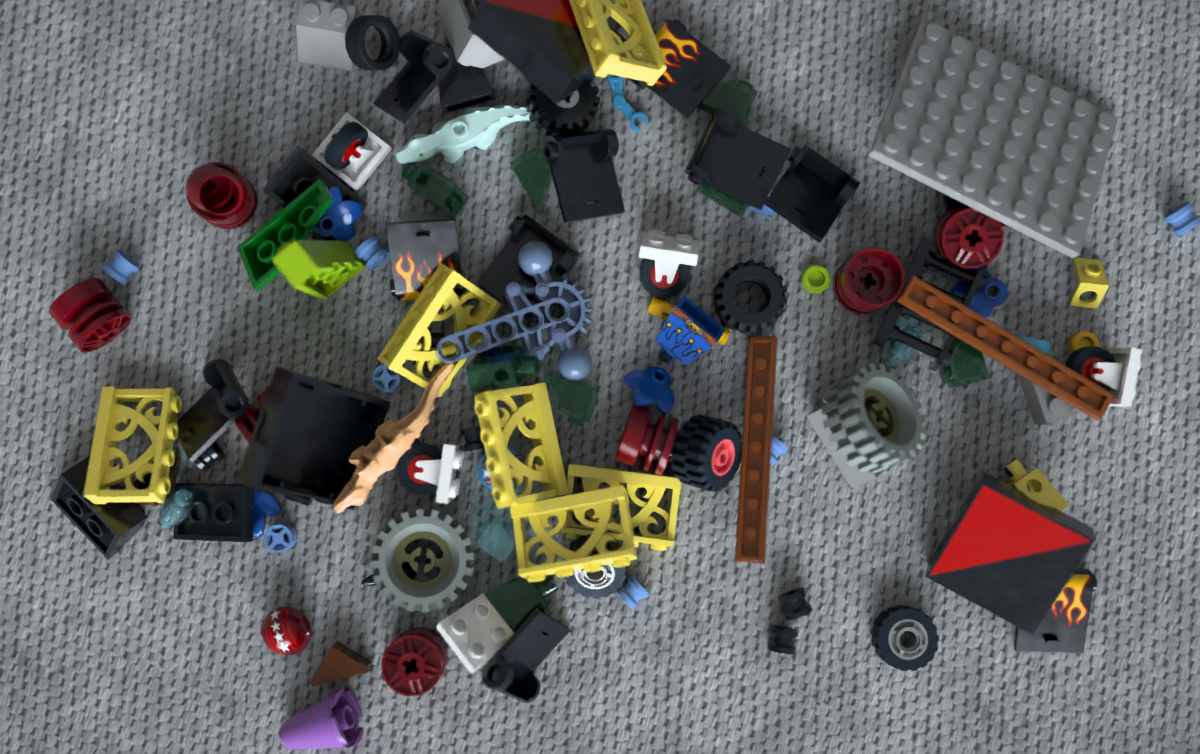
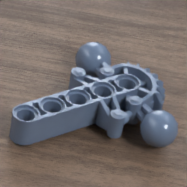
M528 241L522 245L518 252V264L525 273L534 277L536 286L526 287V285H519L515 282L508 284L503 289V295L506 298L510 314L446 336L435 346L437 359L442 363L448 364L518 338L523 345L527 357L537 356L534 357V361L530 362H538L550 350L549 347L553 344H558L561 350L557 361L560 375L567 381L579 382L587 378L591 372L592 360L587 351L576 346L573 335L576 332L580 334L588 332L582 324L592 323V319L585 316V314L593 312V308L585 307V303L590 302L591 298H582L581 294L585 292V287L576 290L575 286L578 281L573 279L567 284L568 276L565 274L561 276L559 282L552 281L549 273L553 262L552 251L548 245L541 241ZM532 294L538 304L531 305L526 295ZM551 304H555L560 308L561 315L559 319H555L550 315L549 307ZM524 314H531L535 318V326L533 328H527L523 324ZM498 323H504L508 326L509 335L507 338H501L497 335L496 326ZM548 328V340L543 342L541 330ZM475 332L482 336L483 343L480 348H475L469 343L471 333ZM445 342H450L456 347V354L453 358L443 355L441 348Z

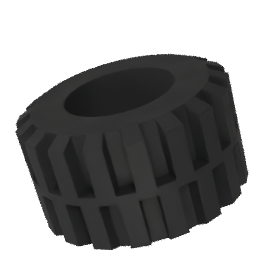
M748 260L746 263L739 262L732 268L730 267L719 279L715 286V296L713 297V303L716 306L715 312L720 315V321L723 324L729 325L731 330H738L743 334L757 333L773 325L783 314V308L787 304L788 299L785 297L787 287L783 286L782 281L784 279L781 274L779 276L775 274L776 269L772 266L768 268L765 266L766 263L761 261L754 263V260ZM753 282L762 288L765 294V305L759 312L749 314L738 308L734 300V291L739 284Z

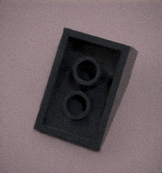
M299 145L263 187L266 195L285 208L321 178L324 180L327 189L333 186L339 187L342 201H357L362 204V210L368 204ZM325 219V220L323 221V223H322V227H323V228H326V227L328 226V224H329V220H328V219ZM331 236L321 237L324 240H336Z

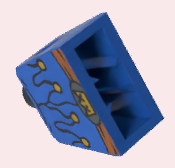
M683 295L656 338L657 343L662 346L658 356L666 364H670L676 358L682 364L688 365L716 345L725 329Z

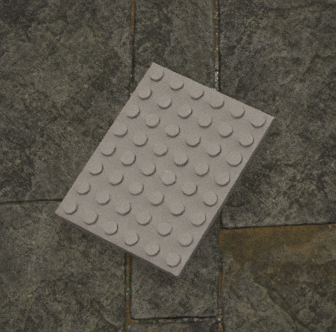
M923 17L916 26L868 156L1071 258H1075L1081 253L1118 117Z

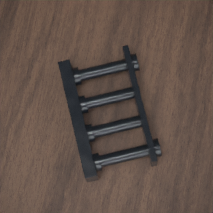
M923 237L905 272L904 287L912 275L922 280L923 277L919 276L922 266L926 268L930 266L969 283L963 298L930 284L966 307H969L975 291H981L988 278L984 274L987 264L977 268L975 273L934 256V252L930 251L934 241ZM897 297L890 304L872 343L883 348L888 340L891 342L896 340L935 358L930 368L931 370L936 371L941 365L946 366L953 354V350L949 348L955 336L897 302ZM899 315L902 317L907 315L945 332L946 335L940 348L899 330L900 327L895 325Z

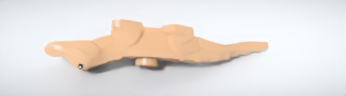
M453 363L445 364L435 374L424 390L418 405L411 413L398 422L389 419L381 424L376 430L375 439L367 446L362 445L353 451L349 457V462L355 464L357 468L351 480L344 486L342 492L333 503L336 512L341 513L350 505L364 504L373 487V483L378 480V477L384 472L392 470L398 464L399 458L404 452L411 448L412 442L420 437V432L429 423L430 414L435 409L434 402L439 395V390L447 376L452 372Z

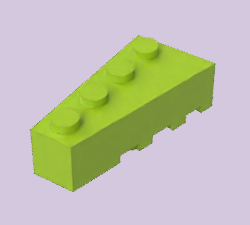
M295 240L294 242H287L277 250L276 253L278 255L272 259L294 288L322 300H326L366 267L363 260L356 256L354 249L349 243L343 240Z

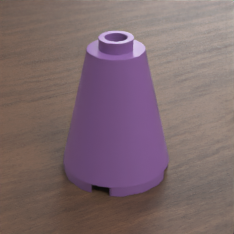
M339 689L283 722L279 732L281 743L291 750L350 748L358 745L363 735V727L359 728L357 717H363L358 700L351 691L344 692V689Z

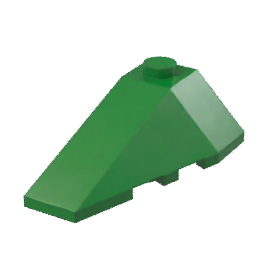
M321 178L237 247L254 290L258 291L281 272L272 261L278 255L276 253L277 250L287 242L306 240L333 202L327 186Z

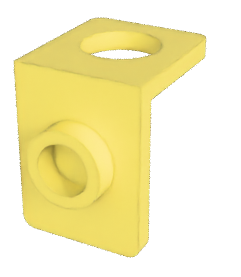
M1075 257L1073 265L1078 285L1069 301L1070 306L1097 308L1109 287L1103 263L1097 259ZM1087 291L1096 293V296L1091 300L1085 301L1079 298L1081 294Z

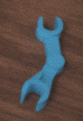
M607 74L606 78L613 91L614 107L619 109L630 120L632 130L640 133V128L634 124V121L640 118L648 125V117L644 113H637L625 101L622 90L624 77H612L610 74Z

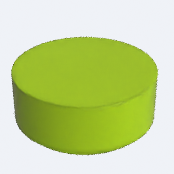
M821 265L809 266L802 273V286L810 293L824 291L830 283L828 270Z

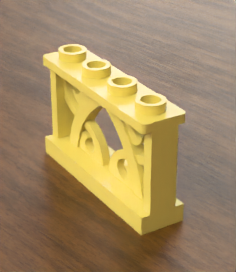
M569 0L595 76L606 77L607 74H613L645 81L646 85L653 86L667 66L642 1ZM610 16L627 31L629 39L623 43L618 35L610 30L607 23Z
M440 263L377 359L389 369L426 389L435 374L447 364L437 359L435 347L430 348L431 334L427 327L431 321H442L452 315L455 334L493 320L501 303L451 268ZM456 283L469 290L459 298L453 291ZM471 298H477L479 304L470 316V310L475 306L465 305L462 308V304ZM443 305L445 311L438 314L437 312ZM475 332L471 333L469 336L471 346L474 347L481 340L482 336ZM421 336L424 337L423 346L421 342L417 344ZM448 342L442 345L443 355L453 358L456 354L454 344ZM467 358L453 362L452 372L445 379L443 386H441L438 397H441L444 391L450 387L452 379L459 368L465 364ZM406 359L417 361L415 373L402 366ZM425 361H427V368L431 372L433 366L438 364L430 378L423 376L422 368Z
M546 382L529 386L490 390L475 395V412L479 418L480 437L485 448L487 457L486 467L490 473L493 487L492 496L496 502V507L500 509L569 494ZM523 395L524 404L517 408L511 397ZM501 400L506 403L511 414L505 408H499L502 414L501 418H499L496 401ZM516 425L523 435L532 439L533 449L527 454L525 465L507 448L508 441ZM512 478L515 479V487L519 486L523 478H525V486L520 495L515 494ZM533 482L541 483L543 492L531 494Z
M102 387L83 496L94 504H107V502H165L166 494L170 492L171 488L169 478L170 466H173L175 460L173 443L179 433L177 416L182 411V399L172 387L160 389H116L115 387ZM124 402H139L136 410L123 406ZM151 402L163 403L160 416H154L156 407L147 410L145 416L142 413ZM120 423H125L127 428L119 432ZM137 425H139L146 431L152 444L137 460L130 464L127 455L117 449L116 446L117 442L128 438L135 431ZM121 458L123 463L122 469L119 463L116 467H113L114 459ZM147 473H152L149 487L139 490L133 486L132 477L136 475L138 480L145 483L144 476ZM125 481L127 490H109L110 486Z
M569 463L567 475L569 494H565V496L573 495L575 477H582L584 492L599 490V484L602 482L607 483L610 487L620 486V482L627 483V491L634 503L643 507L637 514L631 517L632 529L639 525L641 534L633 533L635 547L639 546V542L650 544V549L663 551L667 550V546H674L682 483L674 476H660L651 473ZM639 487L646 488L647 493L642 497L649 499L647 503L635 495ZM666 488L672 489L669 514L662 508L657 507ZM593 509L585 513L590 517L591 522H598L599 519H592L595 515ZM653 511L662 515L666 521V527L660 534H652L647 530L650 523H655L658 526L656 519L649 516ZM569 513L567 523L561 532L566 533V538L577 540V538L583 537V535L592 534L594 529L577 524L572 518V513ZM611 518L610 523L622 526V523L618 524ZM615 530L606 531L605 534L610 535L616 540H622L623 544V537L619 532Z
M621 485L510 506L514 525L519 576L528 579V582H539L545 580V575L556 574V577H567L573 575V570L584 569V572H595L602 570V565L613 564V567L630 565V560L637 559L629 510L628 491ZM619 504L622 526L610 523L613 505ZM593 509L595 515L592 519H599L598 522L586 520L585 513ZM569 513H574L578 521L584 526L594 529L587 542L576 552L561 546L552 538L565 527ZM557 517V526L547 532L546 528L552 527V525L548 524L549 518ZM526 521H530L537 535L528 542L526 540L524 523ZM607 530H615L623 537V544L617 551H608L606 549L607 542H615L614 538L605 534ZM543 542L545 545L537 550L536 556L538 557L540 554L545 553L547 559L543 564L535 565L529 559L530 550L537 543ZM597 549L599 555L590 556ZM556 554L566 561L555 562Z

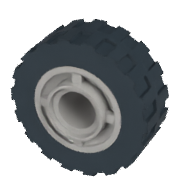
M592 534L577 538L575 542L573 541L570 544L568 550L576 552L587 542ZM609 541L606 544L608 551H617L621 548L619 542ZM597 549L590 556L599 555ZM613 564L602 565V570L595 572H584V569L573 570V575L564 577V579L567 580V585L572 587L573 591L577 594L580 593L584 597L605 598L612 593L615 594L624 585L627 566L613 567Z
M904 605L889 607L885 612L882 611L878 619H875L873 623L871 642L872 646L875 647L874 651L881 657L882 661L901 671H916L920 667L924 668L929 661L934 659V654L938 651L939 635H937L938 629L936 625L921 610ZM908 631L910 635L909 641L901 645L900 636L903 632Z

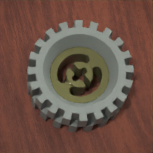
M874 363L868 364L834 381L826 389L828 392L823 395L822 400L827 404L821 407L822 414L827 415V420L823 421L824 428L830 429L832 433L828 438L831 444L836 442L839 446L836 450L841 457L847 455L846 462L849 465L855 466L858 464L859 471L865 472L869 470V473L883 471L917 456L920 453L919 449L923 448L925 444L921 438L926 437L927 429L921 426V424L926 423L925 415H920L919 413L922 405L920 401L915 402L913 395L916 393L913 388L907 389L905 386L906 380L902 375L895 377L896 371L890 367L885 370V365L880 363L874 365Z
M417 509L405 512L387 523L377 536L371 558L373 579L383 596L387 597L397 607L400 606L412 612H430V610L441 609L447 603L453 602L458 598L459 593L466 588L468 579L473 571L474 552H472L471 541L464 532L463 527L455 522L452 517L435 510ZM416 539L432 540L442 551V557L436 558L433 551L427 548L426 557L430 558V564L424 565L423 573L429 572L434 566H438L440 569L434 578L427 581L411 579L402 568V563L407 561L410 563L411 568L418 572L419 565L418 562L414 561V557L420 556L422 547L416 548L411 554L405 552V547Z

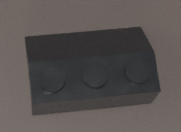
M89 456L60 474L51 501L109 560L143 527L147 516L144 509L134 502L94 504L83 496L90 460ZM118 483L110 486L109 490H124V488Z

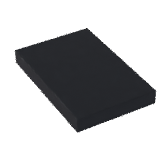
M175 483L174 539L226 542L253 541V488L246 484Z

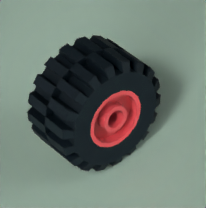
M705 415L692 416L689 421H685L682 429H679L677 438L672 446L674 448L671 453V459H673L671 465L672 470H675L674 475L684 484L710 492H719L722 488H726L729 482L734 479L735 473L740 467L742 435L741 432H738V427L732 422Z

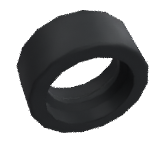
M382 15L360 16L354 19L348 26L345 46L349 58L357 67L363 70H386L393 66L398 59L400 37L397 28L386 17ZM370 26L375 27L381 38V51L376 60H372L365 49L364 38Z

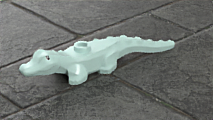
M518 105L467 108L464 114L449 121H441L434 124L431 134L414 135L395 156L399 163L408 164L411 162H422L432 158L437 153H442L444 161L455 163L463 156L465 150L475 146L480 149H487L496 139L499 129L514 122L530 121V112H527L526 107Z

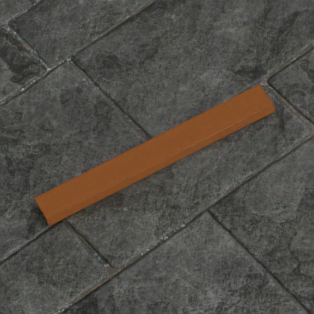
M914 275L909 278L896 300L1096 421L1102 419L1114 397V394Z
M749 336L735 562L765 564L778 349L777 337Z

